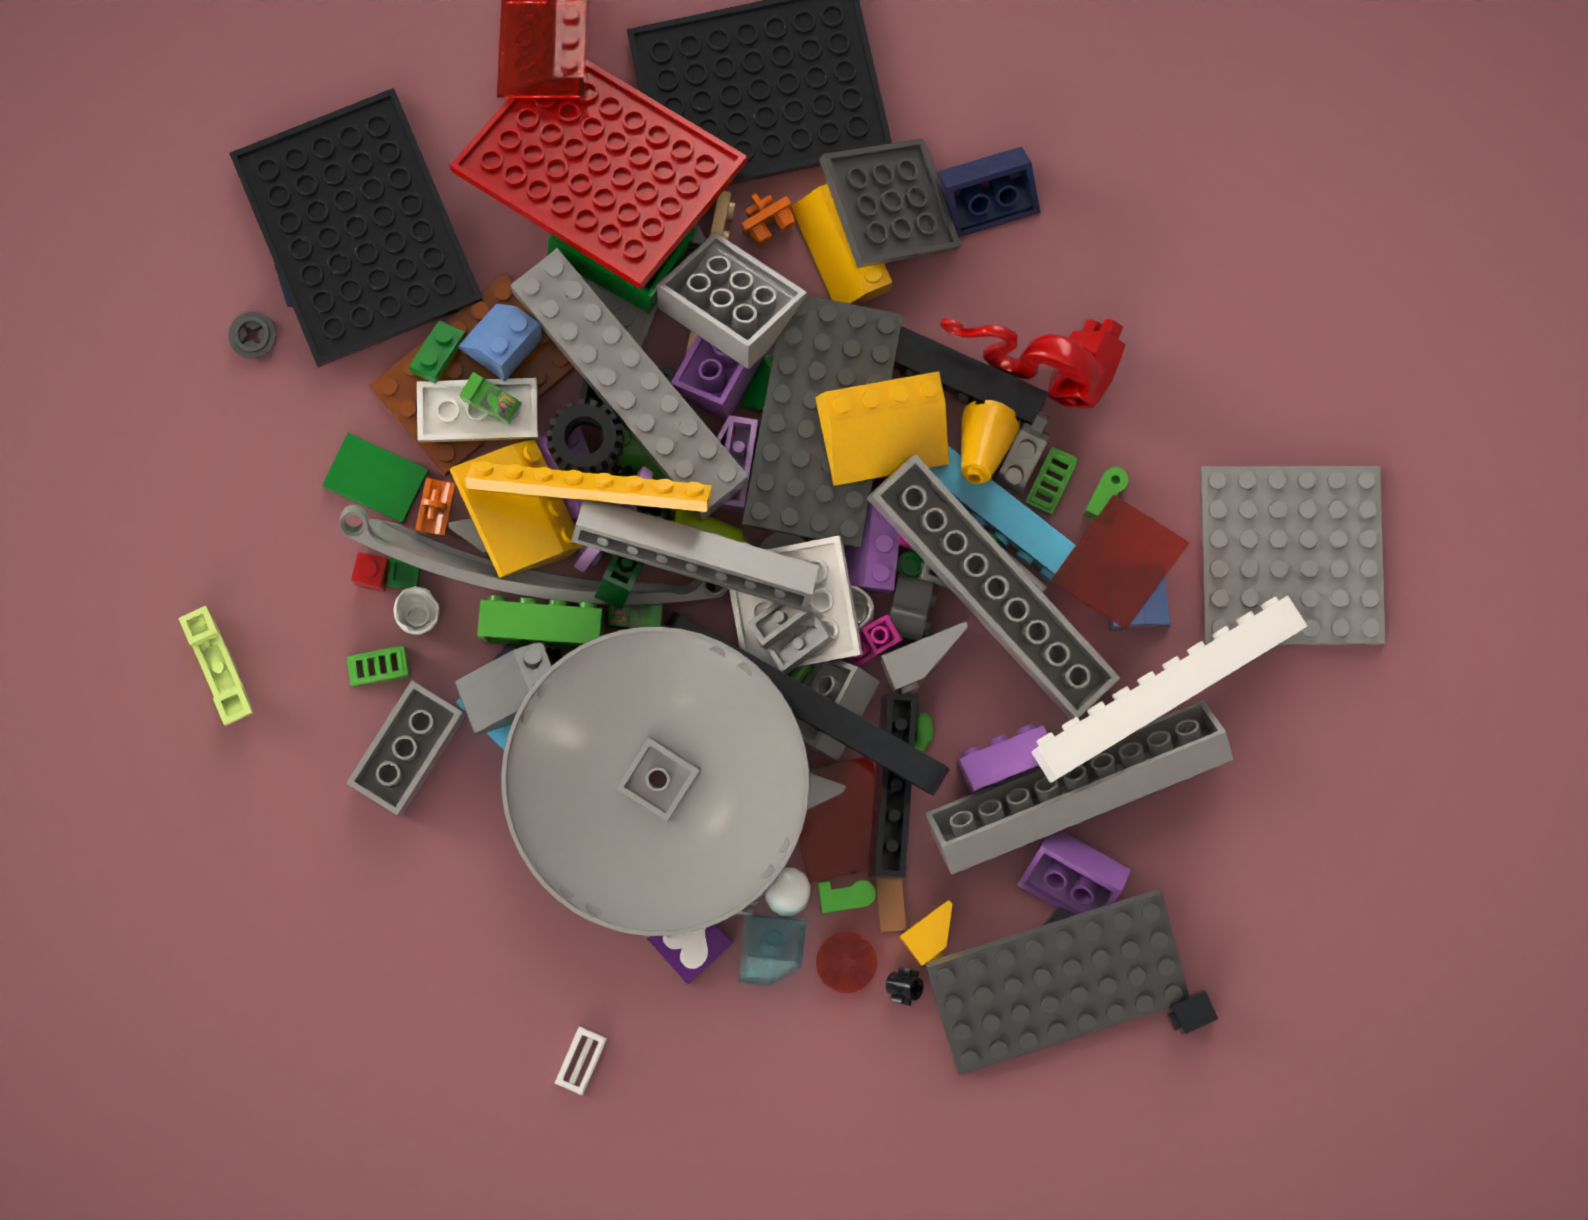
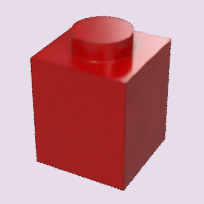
M358 552L351 581L356 586L385 592L390 560L385 557Z

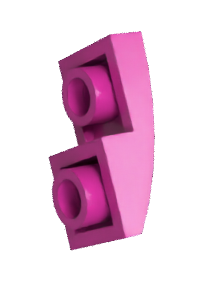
M889 614L884 615L859 631L863 655L848 657L852 665L860 667L903 641Z

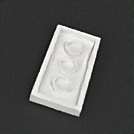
M513 378L506 381L502 379H485L522 403L510 424L504 423L462 401L460 393L468 380L437 381L436 384L430 381L417 382L418 442L539 439L537 378Z

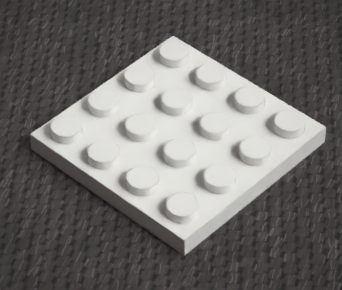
M841 536L768 549V551H776L788 557L803 559L809 563L819 565L809 604L832 636L833 641L797 667L863 655ZM729 589L739 647L779 670L768 650L760 644L748 624L750 620L774 602Z

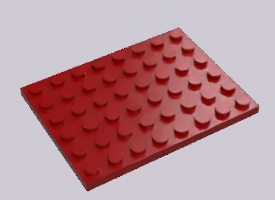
M557 43L449 166L452 173L641 290L747 164V155L562 44Z

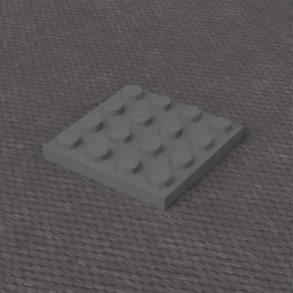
M923 139L826 153L819 158L857 268L956 251L961 247Z

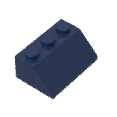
M1022 146L938 171L941 190L958 238L1041 213L1032 163Z

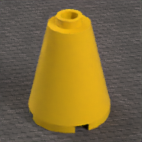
M985 400L984 404L975 405L976 401L971 402L964 408L961 417V473L972 484H983L991 479L1020 430L1021 423L1020 420L1018 422L1015 418L1016 413L1014 410L1003 403L993 400Z

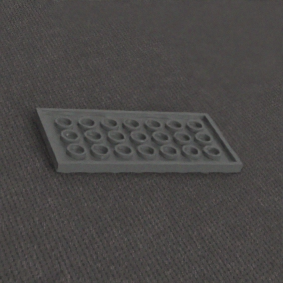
M810 295L806 296L776 339L743 512L742 526L813 540L841 536L843 546L858 549L861 547L869 503L867 497L870 495L873 479L833 486L815 397L827 391L891 380L902 314Z
M1160 889L925 963L958 1075L1168 1009L1170 1005L1189 997Z

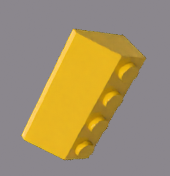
M828 184L816 188L791 206V210L831 300L859 305L892 290L893 282L884 263L857 268Z

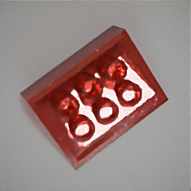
M501 0L497 98H586L589 0Z

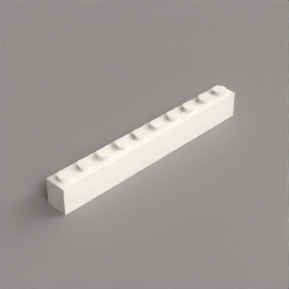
M1276 596L1260 605L1263 609L1260 613L1254 616L1253 612L1250 611L1236 620L1238 623L1237 627L1229 630L1225 626L1211 636L1214 641L1207 645L1200 641L1187 650L1189 656L1181 661L1178 656L1172 658L1162 665L1164 671L1155 676L1154 672L1151 671L1137 680L1139 683L1138 687L1130 691L1128 686L1113 694L1112 697L1115 701L1106 706L1101 701L1087 710L1090 716L1082 721L1075 717L1062 725L1064 730L1062 733L1054 736L1050 732L1036 742L1039 747L1031 753L1049 782H1054L1306 628L1307 624L1289 596L1284 597L1280 601Z

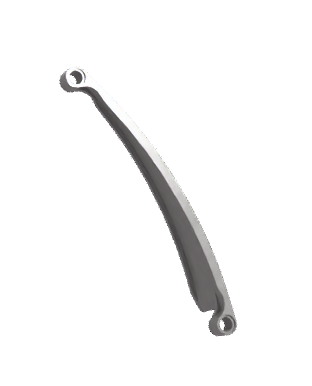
M349 505L342 510L340 515V530L345 536L390 557L441 576L480 587L529 597L578 603L608 604L595 598L601 583L599 579L568 576L536 569L499 578L490 558L437 541L397 523L377 519L368 520V514L362 506ZM355 515L361 518L362 523L358 526H350L345 519ZM695 579L693 582L683 586L669 583L635 582L625 605L713 599L723 596L728 588L719 585L709 586L705 581Z

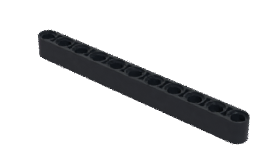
M673 611L664 627L685 629L704 634L736 649L769 676L785 697L796 718L921 790L934 796L950 769L936 759L680 613Z

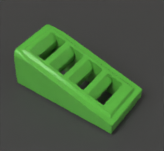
M1051 447L1025 503L1052 516L1079 459L1055 447ZM1052 459L1068 465L1067 470L1051 463ZM1050 470L1062 476V481L1045 474L1046 471ZM1044 481L1058 489L1054 492L1040 484ZM1036 492L1052 498L1051 504L1035 497Z
M405 646L391 647L347 657L351 687L411 677L407 648ZM391 656L397 657V671H393ZM380 658H385L387 673L382 674ZM368 660L374 661L376 675L370 676ZM362 661L363 678H358L356 662Z

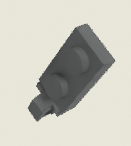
M1039 411L1032 425L1025 422L1024 426L1020 428L995 479L996 482L1022 494L1048 442L1049 434L1043 430L1050 417L1049 415Z

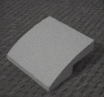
M774 602L748 622L760 644L768 650L779 670L785 674L791 672L833 641L832 636L810 604H808L806 611Z

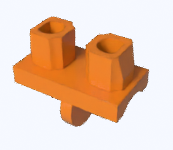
M756 193L750 196L753 205L745 209L746 214L750 218L741 223L743 227L742 232L746 238L750 236L758 246H762L772 239V234L766 227L768 224L775 221L782 232L795 226L791 202L787 195L773 203L774 200L771 195L760 199Z
M426 478L415 527L416 531L446 536L457 486L456 483Z

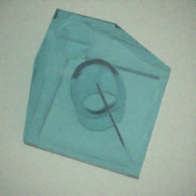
M747 915L741 951L739 983L770 986L800 969L803 960L806 920Z

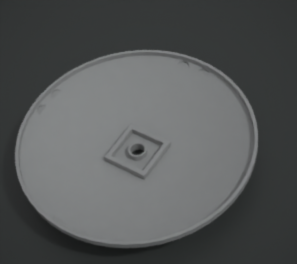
M638 627L606 634L582 644L552 665L529 691L514 717L503 753L501 772L502 799L511 836L527 867L540 884L567 908L591 922L612 930L645 936H670L704 929L728 919L757 899L774 882L796 847L808 809L810 790L809 763L801 729L785 697L769 676L742 653L719 640L701 633L670 627ZM660 770L665 773L667 777L665 786L655 787L651 783L650 775L653 771Z

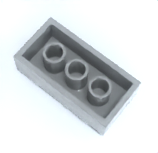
M411 680L346 784L397 816L403 817L467 715Z

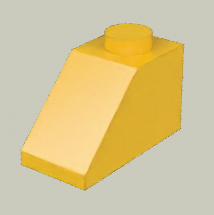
M947 900L899 936L920 966L926 962L944 957L941 951L947 948L953 906L950 900Z

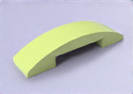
M201 607L178 618L213 693V700L223 724L227 726L253 714L237 668L208 607Z

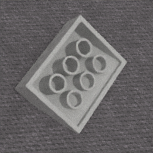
M716 232L656 285L658 309L747 369L752 367L770 349L807 296L806 291Z

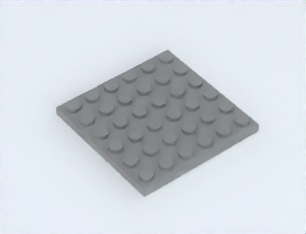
M1202 466L1200 468L1203 641L1205 645L1214 641L1211 635L1223 627L1227 626L1229 630L1237 627L1238 623L1236 620L1248 612L1252 611L1255 616L1263 611L1260 605L1275 596L1279 601L1289 596L1307 624L1306 628L1278 645L1385 644L1380 466Z

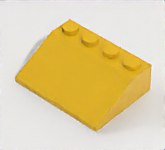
M939 371L827 391L815 397L833 486L890 476L913 455H917L928 468L949 464L946 407Z
M535 439L509 445L449 469L499 578L563 561L584 547V545L571 542L575 525L562 498L466 488L465 477L472 462L487 461L492 464L501 465L518 464L522 467L531 468L547 467Z

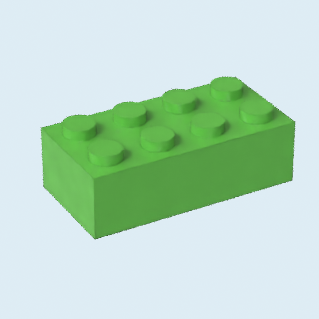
M489 595L488 600H480L477 636L484 643L505 645L508 643L509 645L527 646L542 641L545 648L574 650L582 644L605 634L606 615L602 609L597 607L596 603L580 602L579 607L567 605V601L549 600V605L537 603V599L519 598V602H510L505 596Z

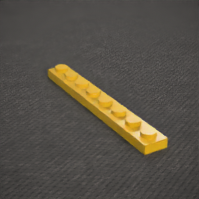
M487 461L472 462L465 477L466 488L701 512H707L712 498V485H705L699 482L684 483L674 482L669 479H643L639 476L623 477L613 476L608 473L592 474L582 473L578 470H552L548 467L531 468L522 467L518 464H492Z

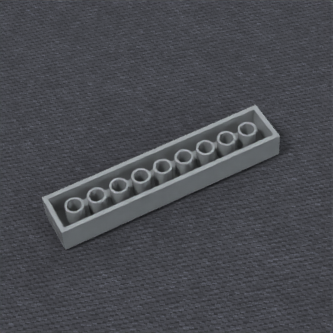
M558 248L510 285L513 295L533 319L540 323L543 331L604 404L609 407V410L612 413L614 412L619 422L667 479L674 482H699L705 485H712V498L707 512L695 511L702 521L749 484L747 473Z
M917 455L909 457L867 497L868 501L1069 719L1079 718L1120 679L1118 674Z
M1202 700L1155 719L1052 783L1049 782L1041 767H1037L925 813L933 839L951 875L1016 848H1021L1033 841L1050 836L1055 832L1077 825L1099 814L1106 813L1126 803L1136 801L1148 794L1163 790L1170 785L1190 779L1197 774L1219 767L1234 759L1225 729L1206 702Z

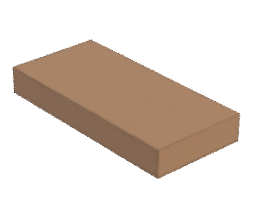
M875 878L880 933L907 930L902 879Z

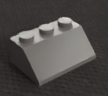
M839 659L813 664L803 684L862 717L880 681L861 668ZM796 718L805 746L838 761L846 746Z

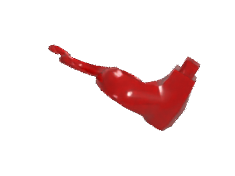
M943 318L940 326L946 332L963 338L992 336L1003 339L1004 341L988 346L983 351L982 357L991 367L1011 376L1028 380L1038 374L1039 364L1054 367L1047 396L1068 408L1095 407L1113 381L1126 345L1119 340L1123 330L1122 325L1112 319H1104L1103 324L1093 319H1087L1082 331H1072L1069 338L1054 334L1039 336L1032 339L1020 355V358H1013L1006 354L1016 349L1018 335L1007 327L985 325L975 328H963L964 325L951 318Z

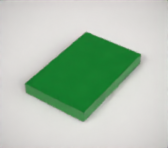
M347 433L322 486L404 524L429 470Z

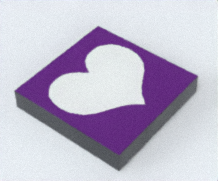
M716 924L690 933L672 935L670 938L667 936H650L647 938L687 984L733 944Z

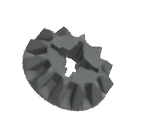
M246 312L232 322L228 338L231 347L236 353L244 358L258 359L264 354H269L272 346L276 344L277 331L272 321L266 315L259 312ZM245 327L253 332L260 330L257 335L261 342L260 344L255 343L253 340L246 342L249 336L244 329Z

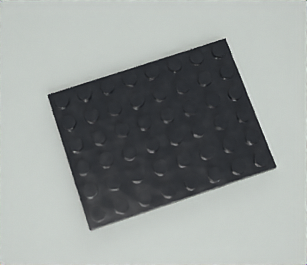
M762 0L626 29L640 92L747 155V164L729 185L821 166L819 158L826 153L892 143L859 0Z
M394 88L229 153L318 368L458 312L483 300Z

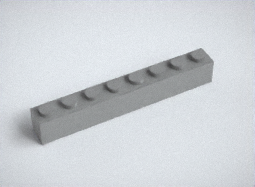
M583 500L571 542L803 611H806L813 594L819 565L809 563L803 559H795L776 551H768L752 546L746 542H738L722 537L719 534L694 529L689 525L667 521L659 516L647 515L628 507H620L600 501Z

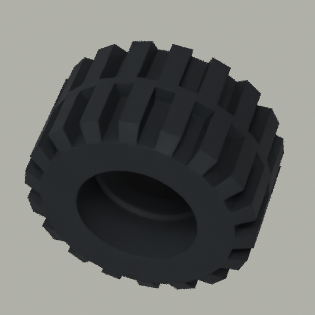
M578 399L577 404H572V401L566 403L567 408L564 410L559 408L555 412L557 416L555 419L551 418L549 422L550 428L546 432L547 446L553 461L562 471L578 470L582 473L592 474L610 473V468L613 465L617 466L619 463L618 458L620 455L622 456L624 451V435L617 416L614 412H610L609 407L604 404L601 406L595 400H591L588 403L585 402V399ZM582 425L596 426L603 433L602 445L597 451L589 455H578L572 452L568 446V438L571 432Z

